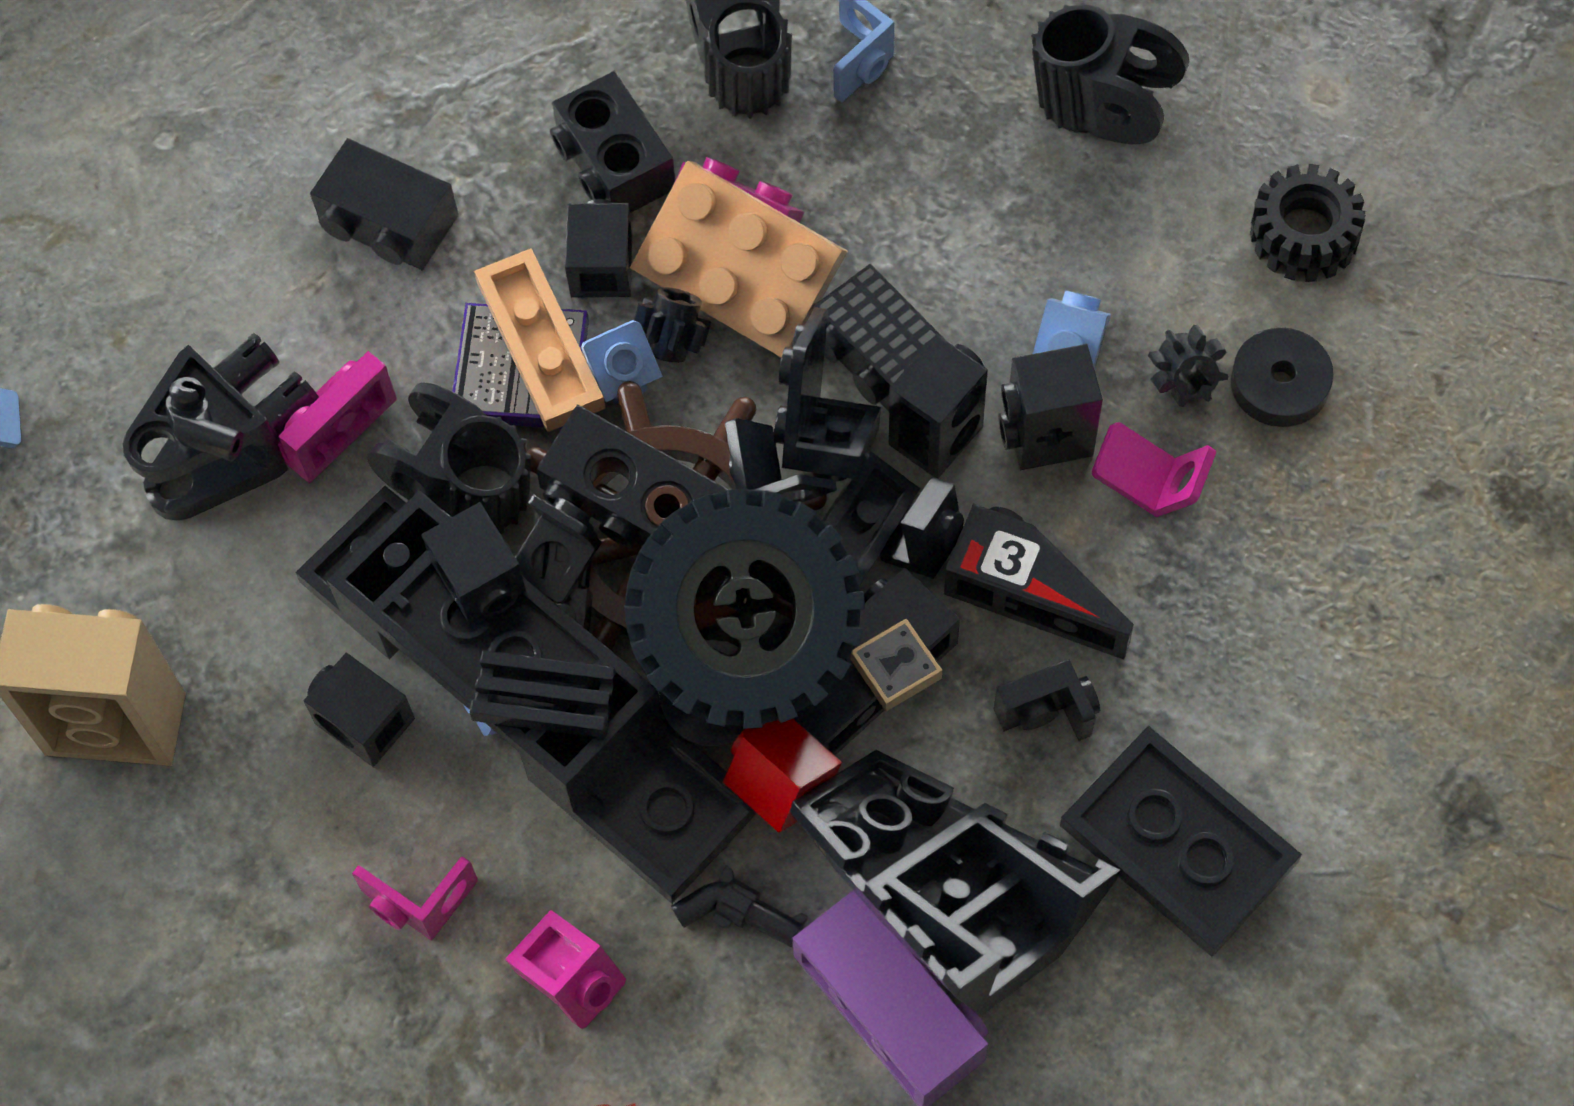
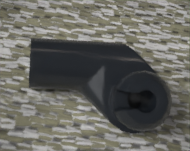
M183 377L174 381L169 388L170 396L166 399V412L175 439L186 447L233 462L241 451L244 439L243 432L213 422L208 402L204 398L206 394L205 387L199 380Z

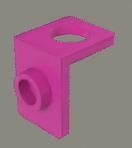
M1116 422L1108 428L1092 468V476L1150 514L1159 517L1195 504L1198 501L1215 458L1216 450L1207 445L1174 458L1127 426ZM1192 468H1194V472L1191 479L1189 480L1187 485L1180 492H1178V488L1182 479Z
M462 856L420 908L363 867L358 865L352 872L360 890L373 899L369 908L380 919L399 931L407 923L431 941L478 881L472 863ZM455 887V889L453 890L452 894H451V895L449 896V898L446 900V898H447V896L449 895V893H450V892L452 891V889Z

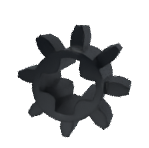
M663 287L657 290L655 299L646 296L643 299V303H638L634 320L641 324L656 359L673 363L684 362L688 351L698 354L701 346H705L712 318L699 315L702 301L697 296L680 289Z
M1193 325L1189 333L1174 334L1170 330L1165 331L1166 340L1161 344L1159 351H1151L1148 354L1155 367L1160 369V371L1152 376V383L1159 393L1171 390L1172 397L1180 407H1184L1188 399L1203 398L1207 402L1211 401V393L1217 387L1218 382L1228 380L1229 378L1224 368L1216 362L1223 358L1227 351L1217 338L1206 342V335L1198 325Z

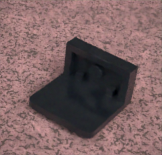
M814 307L806 324H797L792 347H785L782 353L779 384L789 386L787 406L780 405L777 412L774 443L783 444L782 468L810 472L814 477L834 480L836 482L846 480L847 478L857 480L879 430L881 407L821 397L828 309Z

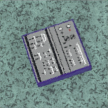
M465 303L452 392L477 405L486 416L501 417V420L510 426L545 428L488 305ZM561 309L582 351L581 345L584 341H587L588 312L587 310Z

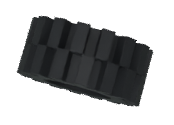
M1298 164L1288 166L1286 178L1277 171L1270 176L1269 185L1263 183L1258 191L1251 221V242L1256 241L1254 251L1259 259L1269 254L1267 268L1275 273L1281 265L1287 267L1284 278L1295 281L1297 271H1304L1306 282H1316L1318 272L1322 269L1326 279L1336 275L1338 265L1345 269L1351 263L1352 255H1356L1365 222L1366 211H1362L1364 200L1361 193L1353 195L1355 184L1349 178L1339 185L1337 182L1340 172L1332 168L1329 169L1326 177L1318 175L1319 165L1316 164L1308 165L1307 174L1300 173ZM1310 209L1325 216L1329 221L1330 229L1321 234H1303L1290 228L1285 223L1284 218L1293 210Z

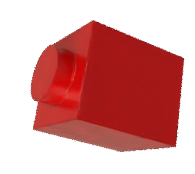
M793 718L782 723L777 720L768 722L760 728H746L737 737L731 748L734 758L723 783L778 833H781L797 823V820L790 813L792 802L835 776L842 762Z

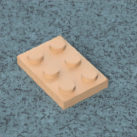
M687 160L630 268L661 287L676 288L697 296L702 301L700 310L782 357L784 348L792 347L797 324H806L814 309V305L823 298L848 251L699 164Z

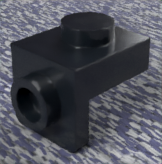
M935 477L930 478L912 507L908 508L879 554L881 561L903 569L906 568L911 572L932 579L935 578L954 549L964 525V518L959 512L955 485L953 483Z

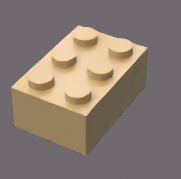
M48 604L35 605L32 607V611L7 610L0 641V697L45 756L172 766L186 693L141 619L120 610H102L98 613V616L72 614L62 607Z

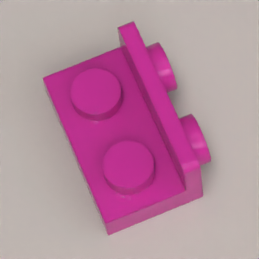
M369 351L357 362L350 360L316 391L319 398L310 407L304 406L297 410L287 421L284 431L278 436L281 441L278 446L285 463L309 484L397 400L386 365Z

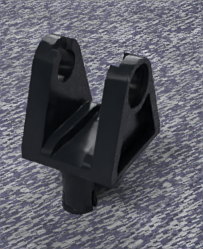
M255 333L251 334L244 343L214 368L190 345H187L178 353L125 434L122 443L124 456L132 470L145 477L143 485L147 499L154 511L165 519L179 521L192 518L269 483L288 471L278 446L281 443L278 436L284 431L287 421L297 410L304 406L310 407L319 397L306 380L300 383L303 380L298 373L293 372L288 376L289 378L257 405L253 406L241 394L272 368L280 364L275 353L265 342L261 345L259 344L261 338ZM183 377L199 380L205 387L206 394L204 398L208 402L213 422L243 432V445L238 457L233 462L186 447L175 439L166 412V399L170 396L169 388L174 381ZM156 438H168L153 463H148L141 458L143 448L148 442ZM184 474L193 478L192 487L184 496L175 499L168 498V501L160 496V488L163 482L171 481Z

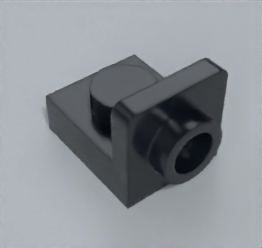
M1070 659L998 686L996 688L993 709L1003 731L1020 725L1023 730H1033L1053 721L1059 715V710L1064 709L1078 741L1092 736L1096 720L1095 714L1100 712V704L1087 676L1078 678Z

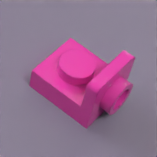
M552 910L543 917L505 959L519 976L554 1001L567 1017L581 1029L586 1028L598 1013L610 1004L613 997L626 983L625 976L598 943Z

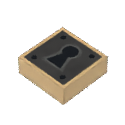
M907 618L853 649L851 653V661L886 712L942 679L941 667Z

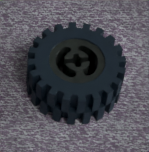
M747 488L730 489L724 492L708 494L691 501L674 511L653 531L639 551L630 573L626 591L625 616L630 645L637 662H639L647 675V679L657 691L672 701L674 706L688 715L691 713L705 719L707 723L725 727V724L740 725L745 729L760 728L764 723L777 720L782 723L797 717L798 711L810 704L813 706L817 705L829 695L826 691L837 678L842 680L851 665L848 663L853 648L854 646L859 647L863 632V628H859L861 610H865L864 591L859 590L856 576L859 570L853 555H848L841 543L842 537L832 525H827L816 516V511L801 502L796 503L783 497V494L767 490H747ZM756 560L762 561L775 568L782 575L790 589L793 600V614L790 626L784 637L770 649H762L759 645V637L772 625L775 618L774 610L752 614V625L748 627H741L737 617L715 618L723 631L739 640V649L736 653L732 655L724 654L712 648L703 639L697 628L694 617V600L697 589L703 578L715 567L721 565L729 571V580L716 592L713 600L714 606L735 602L736 590L741 588H747V593L752 599L773 598L772 592L765 584L751 578L748 569L750 564Z

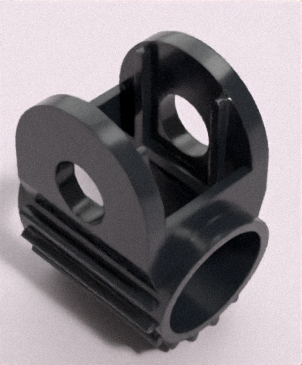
M686 0L698 54L704 65L705 83L709 87V97H714L717 100L719 109L726 108L732 111L733 117L737 116L738 113L747 114L748 118L751 119L755 113L762 112L764 115H767L768 109L773 105L780 106L783 93H789L792 58V34L788 33V19H783L780 14V0ZM741 10H755L759 25L719 34V24L728 15ZM740 55H757L768 61L754 67H742L728 60Z
M1084 3L1072 6L1064 5L1063 9L1056 12L1049 11V17L1044 22H1037L1038 33L1031 35L1033 44L1032 55L1039 107L1045 108L1047 120L1052 119L1058 128L1078 133L1090 132L1099 138L1123 144H1144L1158 136L1164 123V112L1159 102L1153 96L1154 92L1143 87L1173 88L1174 85L1183 79L1189 66V55L1185 46L1175 35L1148 20L1124 14H1108L1100 7ZM1132 46L1148 50L1156 59H1142L1133 54L1130 48ZM1103 103H1111L1108 108L1103 105Z
M418 383L408 396V402L418 416L416 422L432 431L417 455L389 439L385 443L376 444L367 457L370 467L383 482L404 498L410 500L420 490L451 517L480 502L499 533L504 534V528L510 523L518 524L519 512L527 510L531 472V455L526 454L527 439H520L516 433L515 425H508L501 420V417L486 416L477 405L460 395L432 383ZM479 466H491L503 470L511 479L501 487L480 490L464 484L458 477L469 469Z

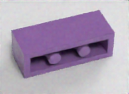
M851 891L792 938L794 958L917 1106H931L986 1061L988 1043L984 1037L989 1032L978 1014L963 1002L956 1006L940 988L942 983L881 923L854 891Z

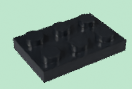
M1149 725L1064 813L1059 825L1095 857L1121 869L1119 877L1211 957L1218 952L1291 872L1302 856L1298 850Z

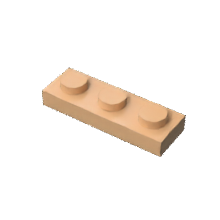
M532 248L475 270V277L480 291L547 432L564 426L577 404L592 413L606 409L602 392Z

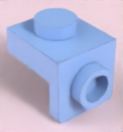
M1065 290L1062 301L1047 299L1033 354L1088 344L1095 369L1104 332L1109 325L1111 314L1098 311L1101 299Z
M635 320L584 341L581 345L584 356L605 402L612 400L614 404L619 403L617 389L623 382H636L641 387L643 394L648 390L646 384L663 377L643 328Z

